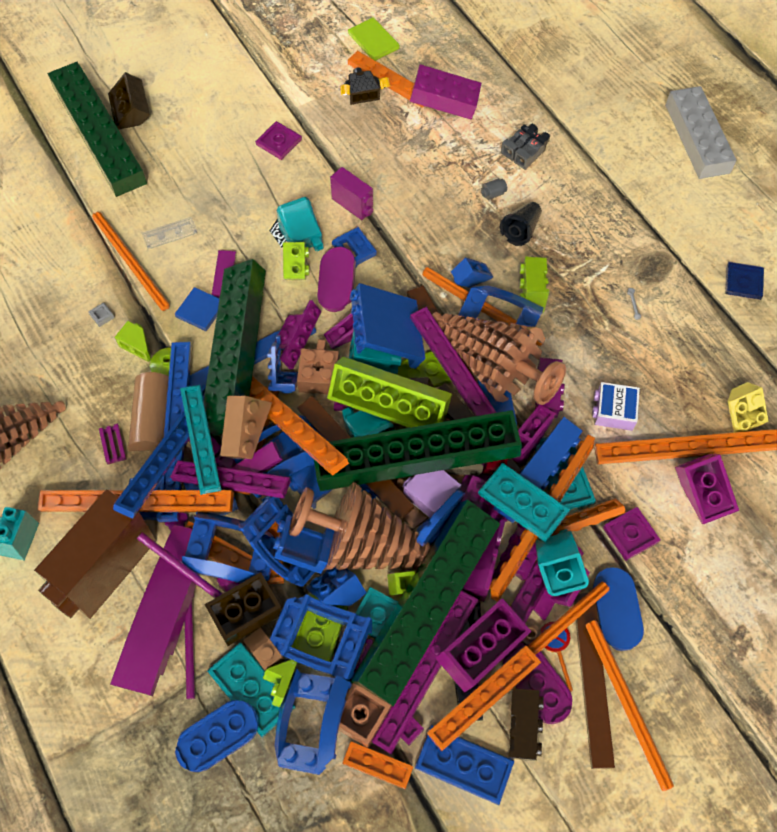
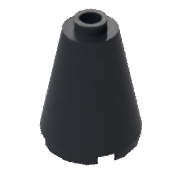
M529 202L506 215L501 220L499 228L502 236L505 235L508 238L506 241L515 246H523L531 240L542 213L540 205L536 202Z

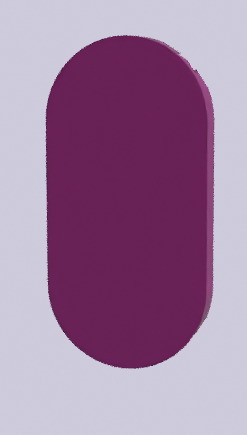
M345 247L330 249L323 255L320 261L317 298L321 306L329 312L341 311L345 309L347 304L351 303L350 293L354 289L356 260L352 252Z
M519 643L503 658L502 665L528 645ZM540 651L535 656L541 663L514 688L539 690L540 696H544L543 710H539V719H543V723L557 724L569 716L573 702L572 694Z

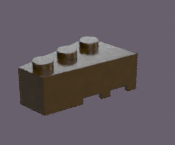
M512 689L510 750L508 756L510 759L537 761V756L542 757V743L538 742V733H543V719H539V710H543L544 696H540L539 690Z

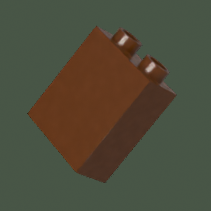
M107 489L34 569L45 581L38 591L70 619L78 610L91 619L149 551V548L137 539L141 532L156 542L139 512L132 519L113 510L114 503L119 497Z

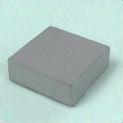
M104 302L88 312L99 327L115 318Z

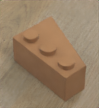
M227 396L220 456L234 459L253 458L272 405L271 402L248 396Z

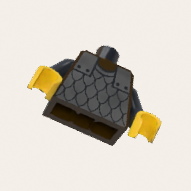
M357 67L353 70V73L349 74V80L340 85L341 95L348 94L350 96V105L380 100V89L390 87L388 77L379 79L373 76L371 71H362L361 68Z

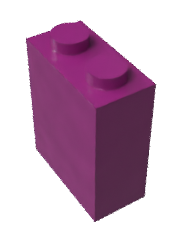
M343 167L330 176L332 200L361 221L372 214V187Z

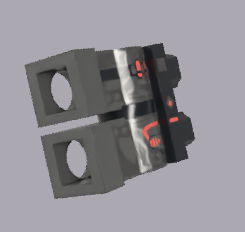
M532 123L529 126L524 124L509 140L506 139L502 142L501 154L511 161L514 160L515 164L526 170L545 152L546 145L550 140V134L543 132L540 135L535 124Z

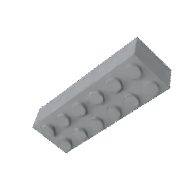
M702 87L670 91L665 106L698 178L703 179L730 174L737 160Z

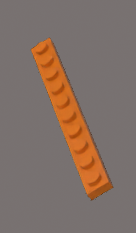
M252 376L250 397L272 403L267 417L332 476L349 464L347 458Z
M777 429L595 444L594 449L598 465L698 457L708 454L723 455L777 450Z
M587 435L584 441L581 440L579 442L577 453L575 455L572 454L569 458L567 469H562L558 483L552 485L549 494L557 501L561 502L593 450L595 437ZM525 529L520 537V544L513 547L510 553L511 558L501 566V574L498 579L494 578L490 584L491 599L497 602L501 599L538 539L529 530Z
M105 490L40 491L37 510L40 512H86ZM124 490L109 491L117 497H120ZM153 490L138 512H232L234 492L232 490H221L200 495V490Z

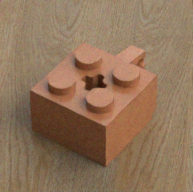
M318 340L317 350L301 349L297 376L298 392L328 394L334 364L339 360V351L326 350V340Z
M353 683L345 697L346 703L338 731L360 745L369 748L390 711L391 705ZM362 711L365 712V719L357 720L356 713L361 714Z

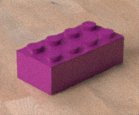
M420 64L410 102L472 120L477 108L482 83Z
M502 598L436 657V660L465 693L513 650L531 630Z

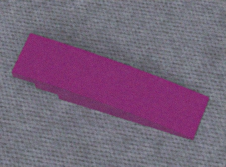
M174 525L165 543L164 549L181 562L182 556H185L192 529ZM159 557L110 683V685L149 696L154 695L159 677L164 675L169 656L174 654L196 587L193 581L161 557Z

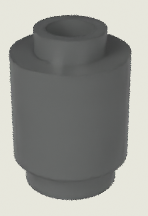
M499 178L484 183L481 188V194L487 200L504 195V192H507L505 180Z

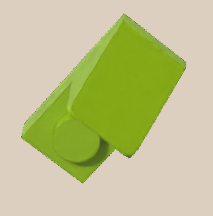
M289 660L270 667L265 671L263 679L274 683L270 694L274 696L272 705L280 707L296 667V661Z

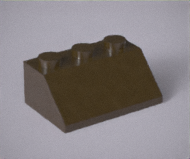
M125 72L108 93L113 120L118 130L140 126L150 115L142 79Z
M261 572L204 604L227 646L232 645L276 619L282 612L281 605Z

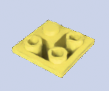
M747 382L731 390L728 405L734 433L747 432L769 422L762 387Z

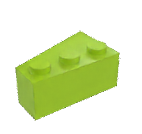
M525 256L524 264H520V274H523V278H520L519 288L523 289L520 297L543 307L544 313L549 296V289H546V284H548V278H546L548 272L547 258Z

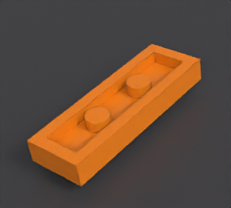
M352 741L342 763L402 789H406L413 770V766Z

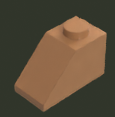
M261 627L243 640L265 671L270 667L286 662Z

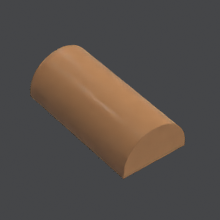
M146 372L135 377L128 442L129 451H153L164 438L169 376L156 372Z

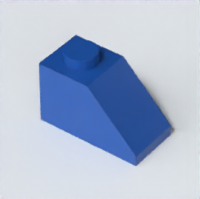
M466 257L451 271L455 283L468 288L493 278L485 263Z

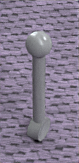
M629 288L627 294L631 297L635 312L634 318L639 320L641 319V314L638 313L634 298L635 290Z

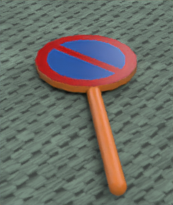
M556 621L544 624L540 629L541 634ZM566 628L544 648L550 652H557L567 687L572 692L573 688L561 651L568 647L571 639L570 632Z

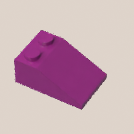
M708 454L675 467L680 484L702 524L739 511L720 454Z

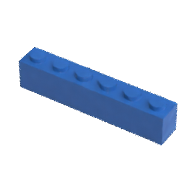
M563 417L521 471L520 475L541 490H544L549 484L548 477L550 475L554 476L560 469L558 466L559 462H565L571 454L568 450L571 447L575 448L581 441L579 436L583 431ZM497 507L493 508L503 517H505L508 521H510L512 524L515 522V520H513L511 517H509L504 512L499 510Z

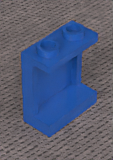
M287 515L284 521H280L277 532L280 535L276 537L273 544V549H275L274 558L321 574L328 563L335 530L326 528L322 534L303 527L299 535L291 536L289 535V528L292 516Z

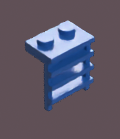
M277 335L276 342H273L268 352V358H271L268 363V369H271L268 375V380H271L268 390L292 393L297 388L298 372L281 371V335Z

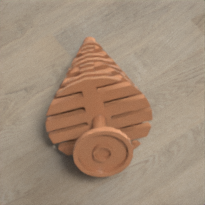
M438 312L432 314L458 355L471 368V371L478 376L479 381L484 384L485 388L497 402H505L509 399L503 395L505 391L515 396L521 390L512 382L514 379H517L524 385L529 378L537 382L533 397L535 402L540 405L548 403L559 390L566 374L565 364L555 361L542 372L536 369V365L527 358L531 354L535 359H540L542 350L535 343L538 340L544 345L542 329L513 323L509 326L506 322L466 317L465 319L464 316H454L447 313L443 316Z
M63 401L55 402L53 405L50 402H41L40 406L38 403H29L28 408L23 403L16 404L18 412L15 411L13 405L0 406V463L3 462L5 465L11 460V455L15 456L20 452L21 447L24 448L29 444L30 439L27 433H29L31 439H34L39 434L37 429L43 431L48 426L47 421L52 423L56 419V413L64 412L66 406Z
M354 482L349 486L346 494H344L334 517L311 509L314 492L311 488L306 487L299 498L289 528V535L291 536L299 535L306 521L335 530L328 563L324 570H331L333 567H336L337 570H344L347 567L350 570L359 569L360 567L363 569H372L373 567H376L375 569H384L387 566L388 569H397L400 565V569L409 570L412 565L415 570H418L431 549L429 542L423 547L419 545L416 540L419 534L416 531L412 533L411 527L406 523L402 524L398 516L392 515L391 517V511L388 508L382 507L377 499H372L367 491L361 492V487Z

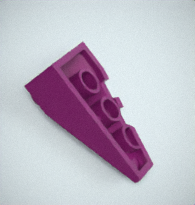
M503 519L499 522L498 529L462 589L467 594L480 598L482 602H485L499 550L498 547L506 521Z

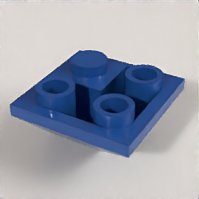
M333 567V569L327 570L319 577L314 578L306 587L323 604L352 606L367 593L357 576L347 568L337 570L336 567Z

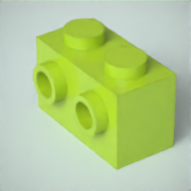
M283 242L284 280H306V276H309V265H306V258H309V247H306L305 242Z

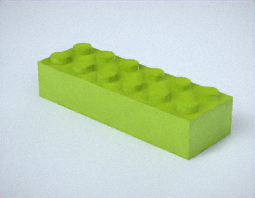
M342 357L334 364L327 399L411 428L445 422L452 393Z

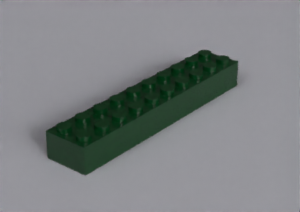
M78 61L47 73L53 89L114 195L118 197L146 185L147 182L142 168Z
M254 259L225 268L223 273L203 401L209 432L214 436L223 434L227 396L250 397L266 270Z
M513 410L330 441L329 443L347 458L349 464L333 476L317 461L314 460L319 490L326 491L349 487L353 482L361 485L521 457L522 444Z
M469 500L457 504L350 680L352 683L361 686L394 707L500 525L498 521Z

